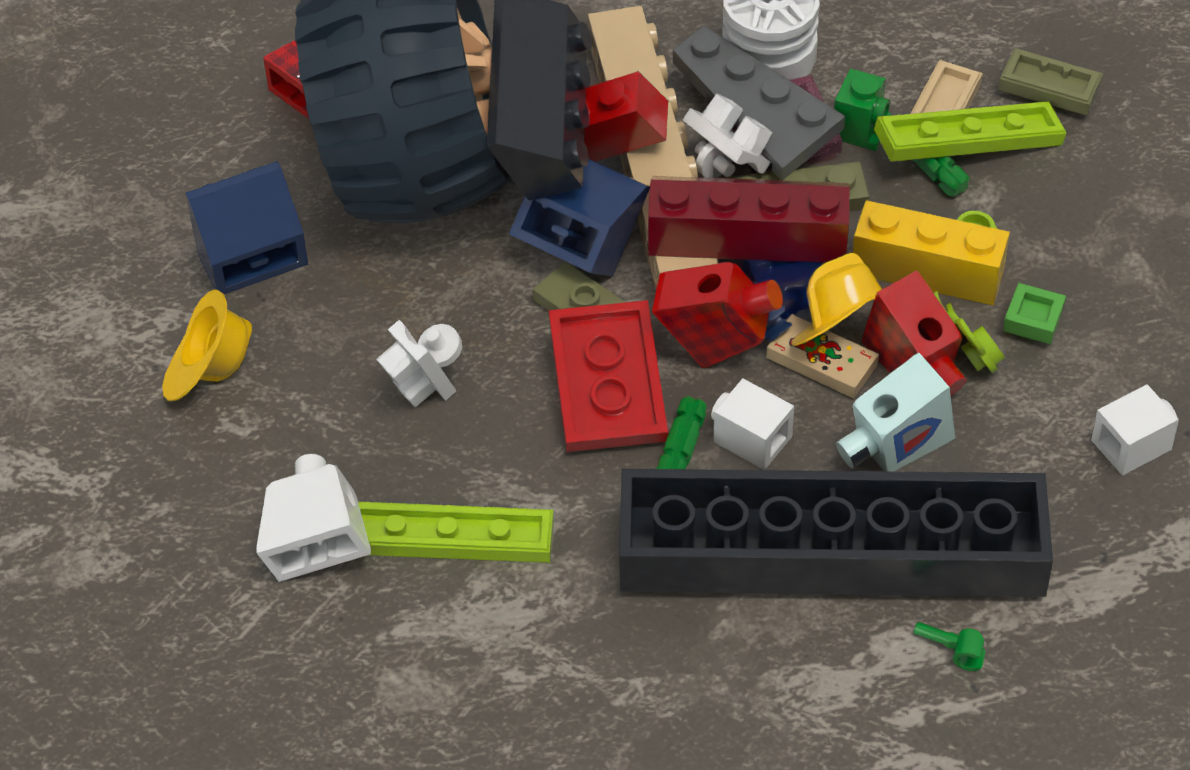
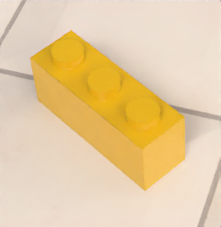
M866 200L854 234L853 253L857 254L863 263L869 267L876 280L894 283L917 270L932 292L938 291L939 294L994 306L1004 273L1010 231Z

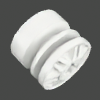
M723 0L722 37L796 84L810 74L816 62L819 0Z

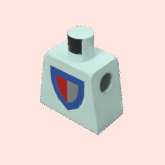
M917 353L856 399L853 404L856 430L837 441L836 447L842 459L850 468L856 467L871 456L884 471L894 472L955 439L950 387L923 356Z

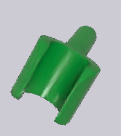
M919 621L916 623L914 634L955 649L953 662L957 667L967 671H979L982 668L986 651L983 648L984 638L978 630L967 628L961 630L958 635Z

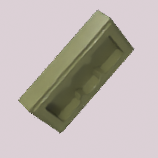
M1014 48L1000 77L998 90L1038 102L1049 101L1052 106L1087 116L1101 86L1103 73Z
M566 261L532 289L533 301L548 311L625 302Z

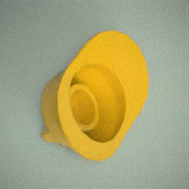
M846 254L822 264L814 271L807 288V297L813 323L792 340V346L800 345L824 333L868 301L875 299L876 292L882 290L869 267L863 263L857 254Z
M212 290L204 295L192 313L186 333L164 376L163 396L168 401L179 400L188 394L199 380L218 382L230 377L239 369L245 357L252 333V324L227 309L225 295L219 290Z

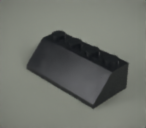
M495 0L487 147L529 201L583 188V168L588 165L589 161L588 151L584 143L585 127H588L590 123L589 111L586 105V89L591 85L590 72L587 66V51L592 48L589 28L585 22H579L569 5L551 0Z

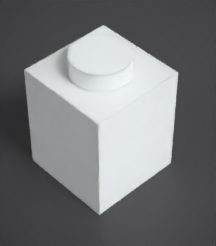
M742 378L730 394L725 392L718 398L712 409L711 418L714 420V443L765 470L792 438L794 405Z
M1147 384L1097 410L1091 441L1123 476L1172 450L1179 419L1171 404L1164 399H1160Z

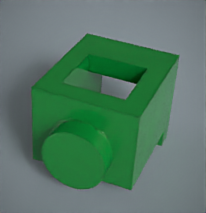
M849 69L834 102V109L845 116L844 129L833 138L834 140L877 151L881 143L874 130L877 118L892 116V113L889 112L890 99L884 98L886 78Z

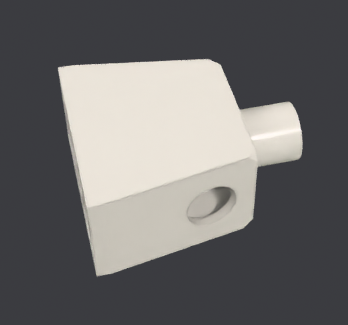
M306 454L299 457L295 462V475L271 482L266 488L257 541V554L279 582L371 554L360 507L353 488L336 465H326L325 459L316 454Z

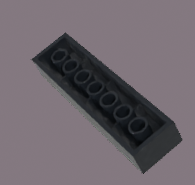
M622 469L620 592L1047 596L1053 564L1046 473Z

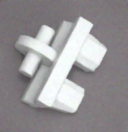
M719 94L715 95L703 113L690 108L683 118L684 122L709 141L708 144L705 141H701L695 147V152L698 154L696 160L697 171L705 178H717L722 174L725 177H729L735 171V166L732 164V161L740 165L747 163L757 172L763 174L771 162L762 156L761 152L773 132L755 119L745 116L736 132L733 133L731 129L743 112V109L732 100Z
M400 320L388 329L396 342L376 360L393 379V383L414 407H417L435 390L445 401L456 392V389L440 367L450 365L461 353L462 340L457 331L450 325H433L423 332L417 343Z

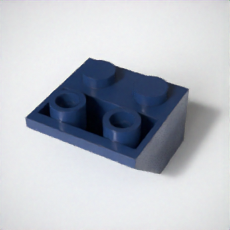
M589 159L588 165L583 168V188L531 201L524 196L509 235L590 273L613 276L650 190V186Z
M278 161L185 193L198 257L214 290H219L225 295L309 265L304 232Z

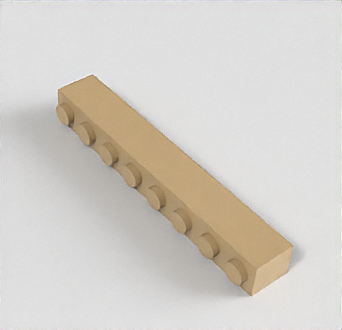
M642 6L588 14V28L592 38L590 53L598 82L602 83L639 71L669 101L666 141L620 154L619 158L624 175L650 186L653 176L698 177L694 156H686L684 151L688 148L685 124L683 121L676 122L674 117L678 115L674 88L666 89L665 83L668 82L664 55L656 56L655 50H658V37L655 24H647ZM649 190L637 218V223L655 289H657L660 273L718 264L716 258L648 256Z

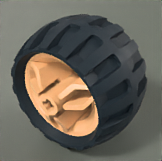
M301 0L295 12L297 17L295 42L298 51L300 79L307 103L306 108L323 166L326 168L331 180V186L336 197L343 203L344 210L350 216L385 223H411L437 219L459 212L482 201L512 179L487 147L492 43L479 1Z

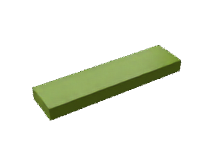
M1049 101L882 116L877 118L874 127L890 162L1063 145L1067 134Z
M358 502L371 548L370 555L550 563L554 526V510Z

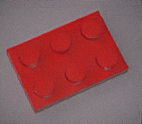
M648 300L549 310V326L566 452L666 442L668 427Z

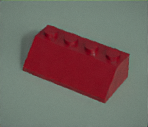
M653 176L650 182L648 210V256L829 262L847 254L850 186L848 183Z

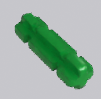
M949 156L913 159L934 182H940L938 186L948 196L956 197L968 189L969 176L958 165L952 166L955 162Z
M690 396L681 399L676 412L678 415L673 420L663 449L664 454L660 457L656 469H686V466L689 465L700 434L698 432L699 428L702 427L706 416L707 405L702 399H694Z

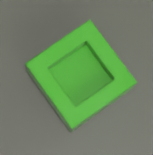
M1018 283L1005 316L1003 331L1051 344L1064 310L1066 295Z

